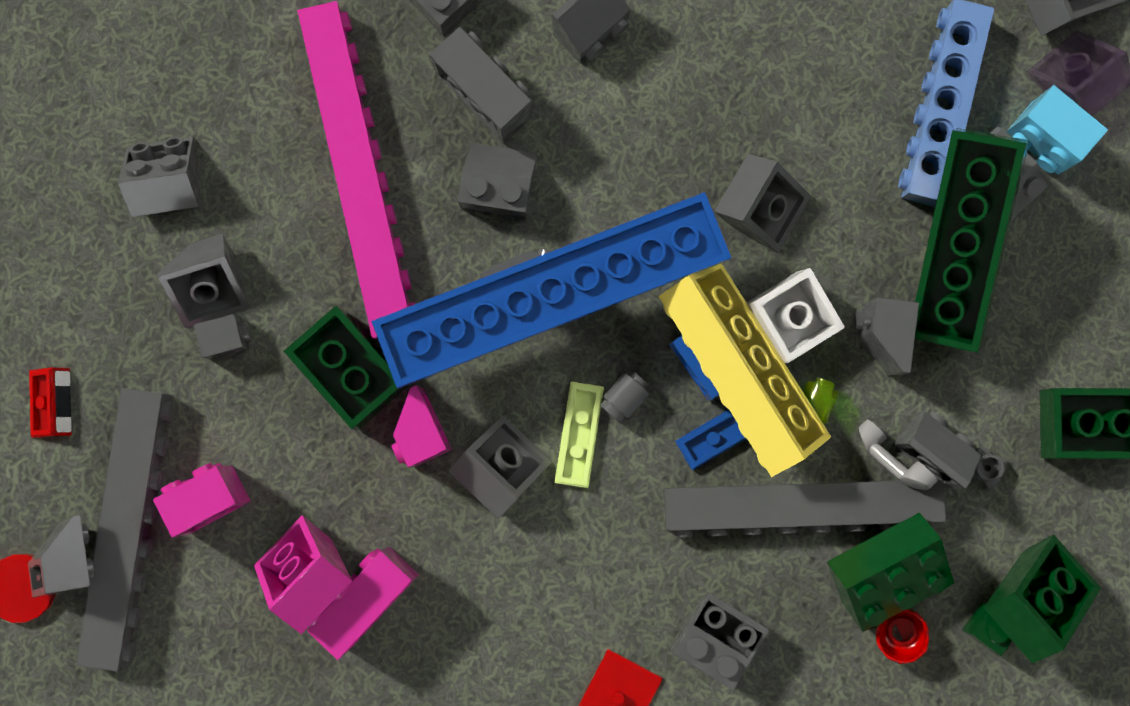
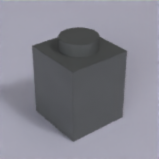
M231 314L194 324L202 358L212 360L249 350L247 341L252 340L251 329L248 322L242 321V318L238 315Z

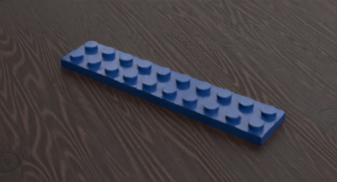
M704 192L373 320L372 324L396 387L399 389L680 280L692 273L700 272L729 261L731 255Z

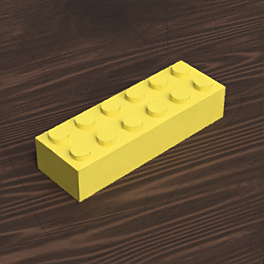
M722 263L688 275L658 296L663 303L665 313L675 322L682 334L684 343L695 354L700 362L702 372L715 386L722 404L730 410L738 423L741 434L748 439L757 453L759 463L767 469L771 477L803 461L831 438Z

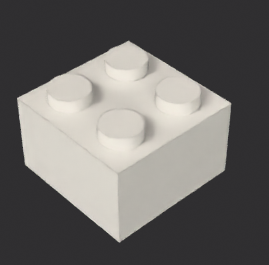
M811 268L795 272L746 302L784 363H789L845 328Z

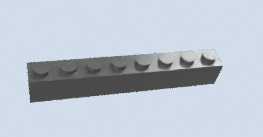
M121 388L93 558L94 577L90 579V586L88 588L76 666L118 672L128 667V663H132L134 660L136 642H132L133 630L138 628L142 617V609L137 607L139 593H144L147 585V573H143L144 561L149 559L153 548V540L148 538L150 524L154 525L158 516V509L153 499L155 498L156 490H160L163 484L164 472L159 470L161 456L167 454L169 447V437L165 436L166 423L171 422L174 415V403L170 402L171 395Z
M937 479L938 481L928 490L909 487L900 480L663 488L665 530L673 531V537L693 536V530L707 529L708 536L728 535V529L741 528L743 535L762 534V528L776 527V533L780 534L797 533L798 526H810V532H831V525H845V531H866V524H879V530H887L920 512L934 529L935 522H946L944 480Z

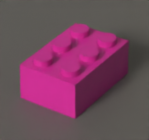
M303 515L254 564L269 610L300 634L309 626L311 627L318 623L323 616L324 610L334 600L340 599L352 582L333 541Z
M390 547L383 550L379 548L375 551L372 550L358 565L362 569L361 573L358 576L355 573L351 576L352 582L349 584L346 593L340 599L334 600L324 610L319 622L307 630L337 660L356 644L419 576Z

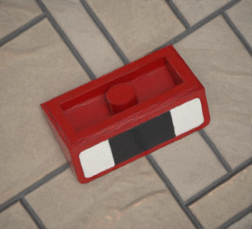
M50 367L29 370L31 438L71 436L70 368Z

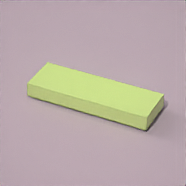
M570 382L555 483L584 488L589 487L601 410L599 405L602 403L604 391L602 386Z

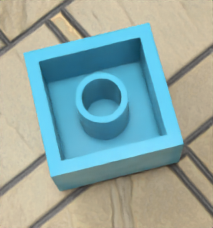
M1053 85L1032 101L1006 132L1013 138L1030 140L1028 150L1038 158V165L1046 172H1055L1059 175L1081 162L1108 129Z

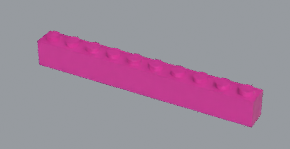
M334 1L299 9L297 12L371 336L377 341L378 337L372 324L373 320L416 303H409L406 290L412 289L411 279L408 270L401 269L399 258L405 256L401 238H394L391 225L397 224L393 205H387L384 192L390 191L385 171L379 173L376 160L382 159L378 140H372L369 128L375 127L370 107L364 108L362 96L367 95V89L363 75L357 76L354 64L360 63L355 43L349 44L347 32L353 31L348 11L342 12L338 2Z

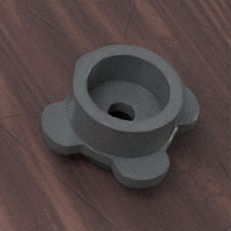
M979 448L976 452L981 457L972 478L983 481L987 488H994L998 485V479L1002 477L1004 470L1007 469V461L1003 457L991 454L988 448ZM985 465L990 466L989 471H985Z

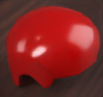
M904 610L876 627L877 646L885 657L899 664L913 663L924 655L928 649L929 628L923 617L915 611ZM895 624L903 641L896 639L892 634V628Z

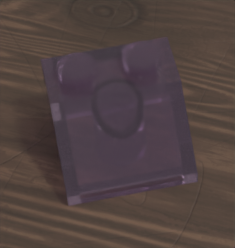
M1078 30L1026 71L1043 92L1055 85L1091 116L1095 115L1130 86V63L1127 52Z

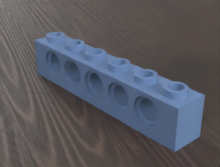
M953 0L946 9L942 8L939 13L936 28L941 29L939 41L934 40L929 53V60L934 62L931 72H926L921 86V92H925L926 96L924 104L918 105L913 123L918 125L916 137L911 136L906 149V156L911 157L908 169L904 168L898 182V188L903 189L901 199L936 207L952 130L956 128L966 129L994 12L993 7L965 0ZM952 35H961L965 40V45L957 44ZM945 65L954 67L958 76L956 78L949 76L945 71ZM937 97L947 99L950 104V110L942 109L938 105ZM930 129H936L941 133L942 142H936L930 137ZM922 161H929L933 164L935 168L934 175H929L923 171Z

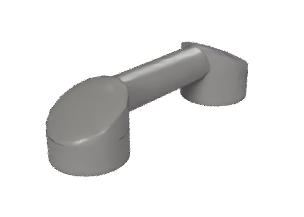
M866 419L859 426V433L868 454L874 457L903 484L919 490H928L938 481L932 472L920 462L916 461L908 469L886 451L881 444L887 437L873 422Z

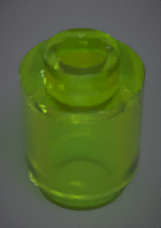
M816 377L814 382H806L803 393L822 423L827 424L839 393L834 390V383Z

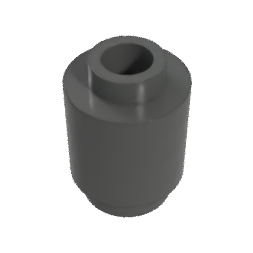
M635 372L630 376L623 373L604 394L603 398L605 400L599 406L618 423H621L625 418L629 419L649 396V393L645 390L648 387V383Z

